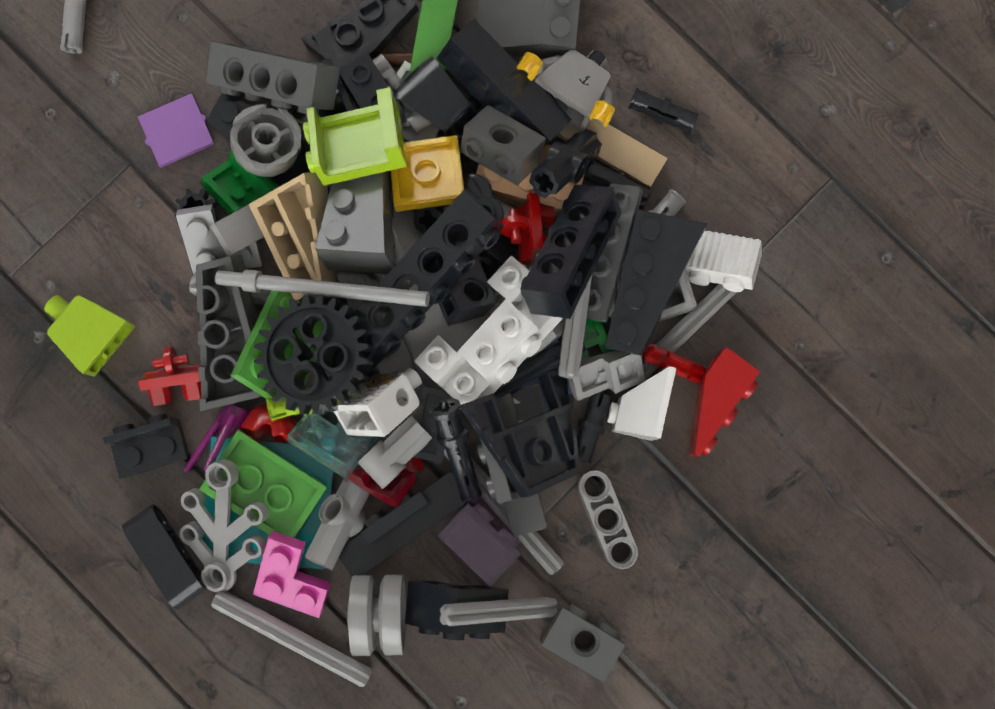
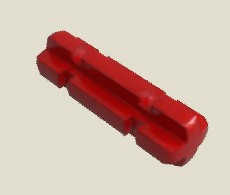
M652 343L646 346L642 354L644 361L662 369H666L669 366L676 368L675 375L684 377L694 383H699L705 373L704 366Z

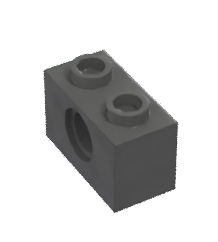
M487 105L464 126L460 153L518 186L541 163L546 137Z
M573 603L569 608L561 604L557 614L553 617L540 640L541 646L604 683L625 647L624 642L618 638L621 632L603 621L600 626H597L587 620L590 614ZM581 631H589L593 634V642L587 648H579L574 644L575 636Z

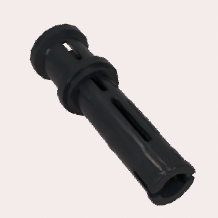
M455 398L441 399L433 403L428 410L430 417L436 422L438 429L437 441L446 449L461 501L465 503L474 502L482 496V491L479 487L466 443L469 431L463 425L460 417L461 404ZM461 459L466 473L465 476L463 475L461 465L459 462V460Z

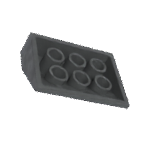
M478 0L477 22L510 56L523 57L526 52L533 53L540 59L556 55L563 56L569 50H575L580 0Z

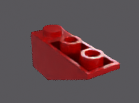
M727 347L719 350L699 382L689 455L692 457H699L702 453L704 455L709 454L718 441V438L715 437L717 431L722 425L725 427L730 425L738 414L735 406L742 397L748 399L759 384L755 379L760 371Z

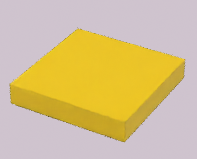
M457 135L404 142L407 167L391 170L395 211L400 212L451 205L464 190Z

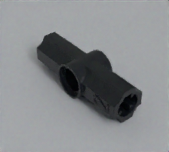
M585 129L581 133H575L564 144L559 141L554 142L545 160L531 172L529 183L533 186L535 194L547 198L551 194L556 195L569 182L577 184L582 179L588 164L600 153L602 143L598 140L597 133Z

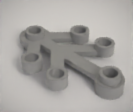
M221 459L209 465L205 473L207 483L216 490L215 519L204 506L206 497L201 490L193 488L181 496L182 507L186 511L191 512L197 522L192 521L184 525L180 529V538L191 547L203 563L202 582L207 589L213 592L227 591L232 588L237 580L236 570L250 559H256L264 554L267 543L262 536L253 535L243 542L240 551L228 559L229 544L252 525H259L269 516V509L265 503L255 501L245 508L242 516L230 524L231 486L237 482L239 470L234 462L227 459ZM223 469L226 471L228 477L224 475ZM191 496L195 498L196 505L191 501ZM253 508L259 512V518L254 515ZM189 529L194 532L195 538L191 536ZM205 532L214 543L213 552L202 540ZM252 542L257 545L258 551L252 548Z

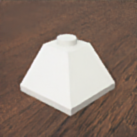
M667 367L619 397L617 403L612 402L607 422L612 423L611 432L649 441L661 439L676 368Z

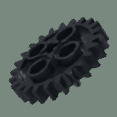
M304 294L302 304L298 300L291 298L289 299L290 310L277 306L280 317L275 319L267 316L266 320L271 326L270 330H259L260 335L266 338L265 343L255 344L254 348L263 351V356L256 358L254 363L264 365L265 369L257 374V378L269 379L263 390L271 393L277 391L273 401L276 403L286 401L285 409L295 411L298 408L299 414L309 415L311 409L314 414L323 415L325 406L329 411H337V400L346 404L351 403L347 392L360 393L361 389L356 381L358 379H369V376L362 371L363 366L373 365V361L364 358V353L370 352L374 347L364 344L362 340L370 335V331L365 329L358 330L364 321L363 318L358 316L351 318L354 309L347 305L341 308L342 301L332 298L328 303V297L322 294H318L316 301L312 296ZM321 320L323 330L315 338L312 329L314 324ZM297 328H299V333L303 338L302 340H300L295 333V330ZM292 342L294 353L290 359L286 360L284 351L286 346ZM309 347H312V348H316V349H317V350L314 352V355H313V352L311 351V349H310ZM342 349L344 360L340 366L335 367L333 364L334 353ZM314 356L318 362L310 361V359ZM324 369L328 370L332 375V380L330 382L328 381V376ZM312 371L315 376V382L307 390L304 385V379Z

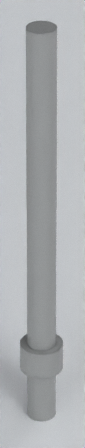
M246 269L243 273L218 270L215 275L217 285L241 287L243 291L259 293L263 289L311 295L322 294L330 297L424 307L429 305L430 300L429 292L270 276L263 275L261 271Z

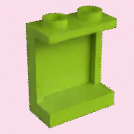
M390 87L376 90L377 105L326 117H319L315 107L307 108L308 122L303 123L305 138L308 144H310L311 151L306 152V161L310 172L317 174L323 186L407 167L400 111Z

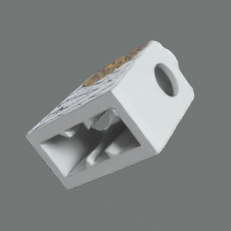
M408 368L403 373L378 374L359 385L360 393L352 391L348 393L351 403L346 404L337 400L338 410L334 412L346 434L352 436L385 437L419 406L420 401L414 390L421 386V378L411 368Z

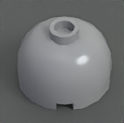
M258 104L244 109L235 117L230 131L231 150L237 163L247 172L260 177H273L285 173L294 165L301 150V129L296 119L285 109L278 107V110L267 108V105Z

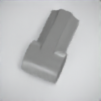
M410 416L384 442L382 440L378 442L360 459L358 464L383 489L406 467L405 464L428 444L432 437Z

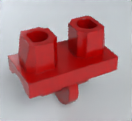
M532 192L527 194V202L524 205L519 206L517 209H510L508 212L509 216L500 221L504 226L500 233L510 237L512 244H518L519 261L522 265L528 266L535 260L538 250L542 248L548 237V234H543L542 229L549 230L555 220L554 207L540 204L539 196Z
M173 346L164 347L163 358L152 359V365L154 369H165L145 372L144 379L138 380L140 391L147 390L153 406L171 403L173 401L171 386L182 385L185 400L200 399L201 381H199L198 367L201 364L179 367L180 365L190 363L188 354L177 355Z

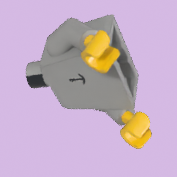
M569 50L563 56L556 55L542 60L533 53L526 52L516 68L526 71L528 73L527 78L530 81L537 77L535 82L572 119L568 123L579 132H583L590 120L596 119L599 122H603L604 127H608L615 108L613 107V92L607 86L611 75L603 69L607 64L604 54L593 50L585 57L576 50Z

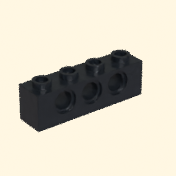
M574 185L568 198L564 200L561 212L555 223L551 225L548 237L542 248L538 250L528 275L523 278L521 283V295L525 299L531 314L571 319L621 215L614 187Z

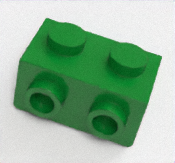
M230 150L228 160L202 176L200 183L229 215L278 188L272 179L257 176L242 168L237 163L232 150Z

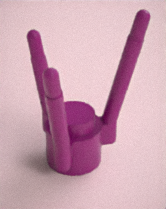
M231 404L225 405L223 411L219 410L215 422L185 465L184 472H190L211 442V437H214L219 430L221 432L204 466V471L206 472L208 466L216 461L228 434L234 436L237 430L241 429L240 426L249 414V411Z

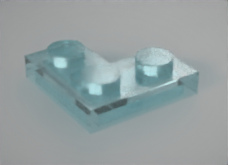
M313 411L311 415L304 416L287 435L290 444L345 479L358 466L360 459L381 438L378 436L347 435L342 425L338 428L321 416L314 414Z

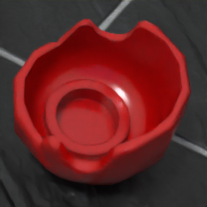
M266 403L255 406L240 426L244 432L256 439H260L265 434H272L274 442L282 443L287 441L290 445H293L298 438L299 428L293 415L271 421Z

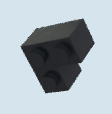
M409 580L405 624L419 627L418 633L439 635L440 632H443V639L461 641L464 640L465 634H469L470 638L490 639V633H505L506 621L448 626L440 622V608L444 604L508 600L509 589L487 585H457L440 581Z

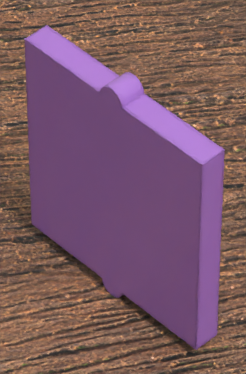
M192 93L138 116L147 138L145 139V144L151 147L160 168L215 144L206 125L207 117L201 114Z

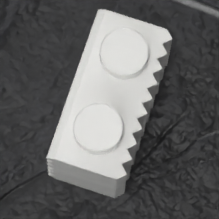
M704 231L685 268L689 281L700 286H706L709 282L723 284L725 289L733 292H742L744 289L753 290L762 257L761 240Z

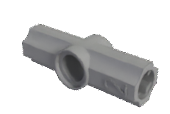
M344 477L337 493L328 496L321 504L319 518L322 523L305 555L306 559L328 570H333L348 538L358 534L365 524L366 513L363 507L370 493Z

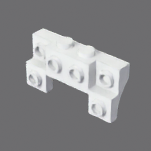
M510 256L487 281L493 289L505 298L504 302L456 352L438 335L414 361L452 398L458 399L460 404L485 395L494 394L502 384L509 382L516 374L518 366L527 357H531L539 350L541 341L563 319L530 313L520 290L522 280L528 275L529 270L513 256Z

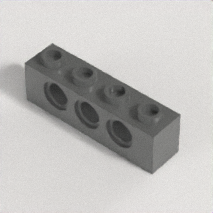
M211 41L206 83L220 86V93L240 96V93L244 92L245 99L266 102V98L271 99V105L275 107L292 109V104L297 105V112L307 114V108L315 107L319 115V109L334 110L340 67L241 45Z

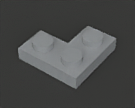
M212 204L177 210L176 218L193 275H196L197 264L228 257L210 225L217 222ZM258 241L231 255H242L245 269L261 267L263 264Z

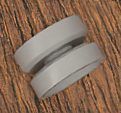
M404 574L385 575L380 584L379 597H377V586L372 575L352 576L347 612L349 645L352 656H371L376 648L377 632H379L380 647L385 656L404 655L406 641V587Z

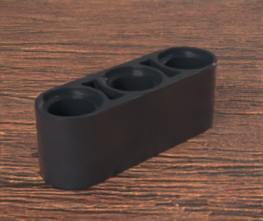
M152 504L122 524L123 532L173 608L180 609L208 590L202 582V572L163 512L156 505Z

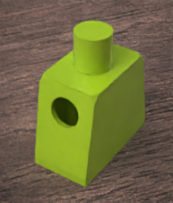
M55 295L44 307V311L55 319V322L47 330L48 336L82 374L93 377L96 376L136 327L132 322L80 295L74 297L70 303L61 296Z

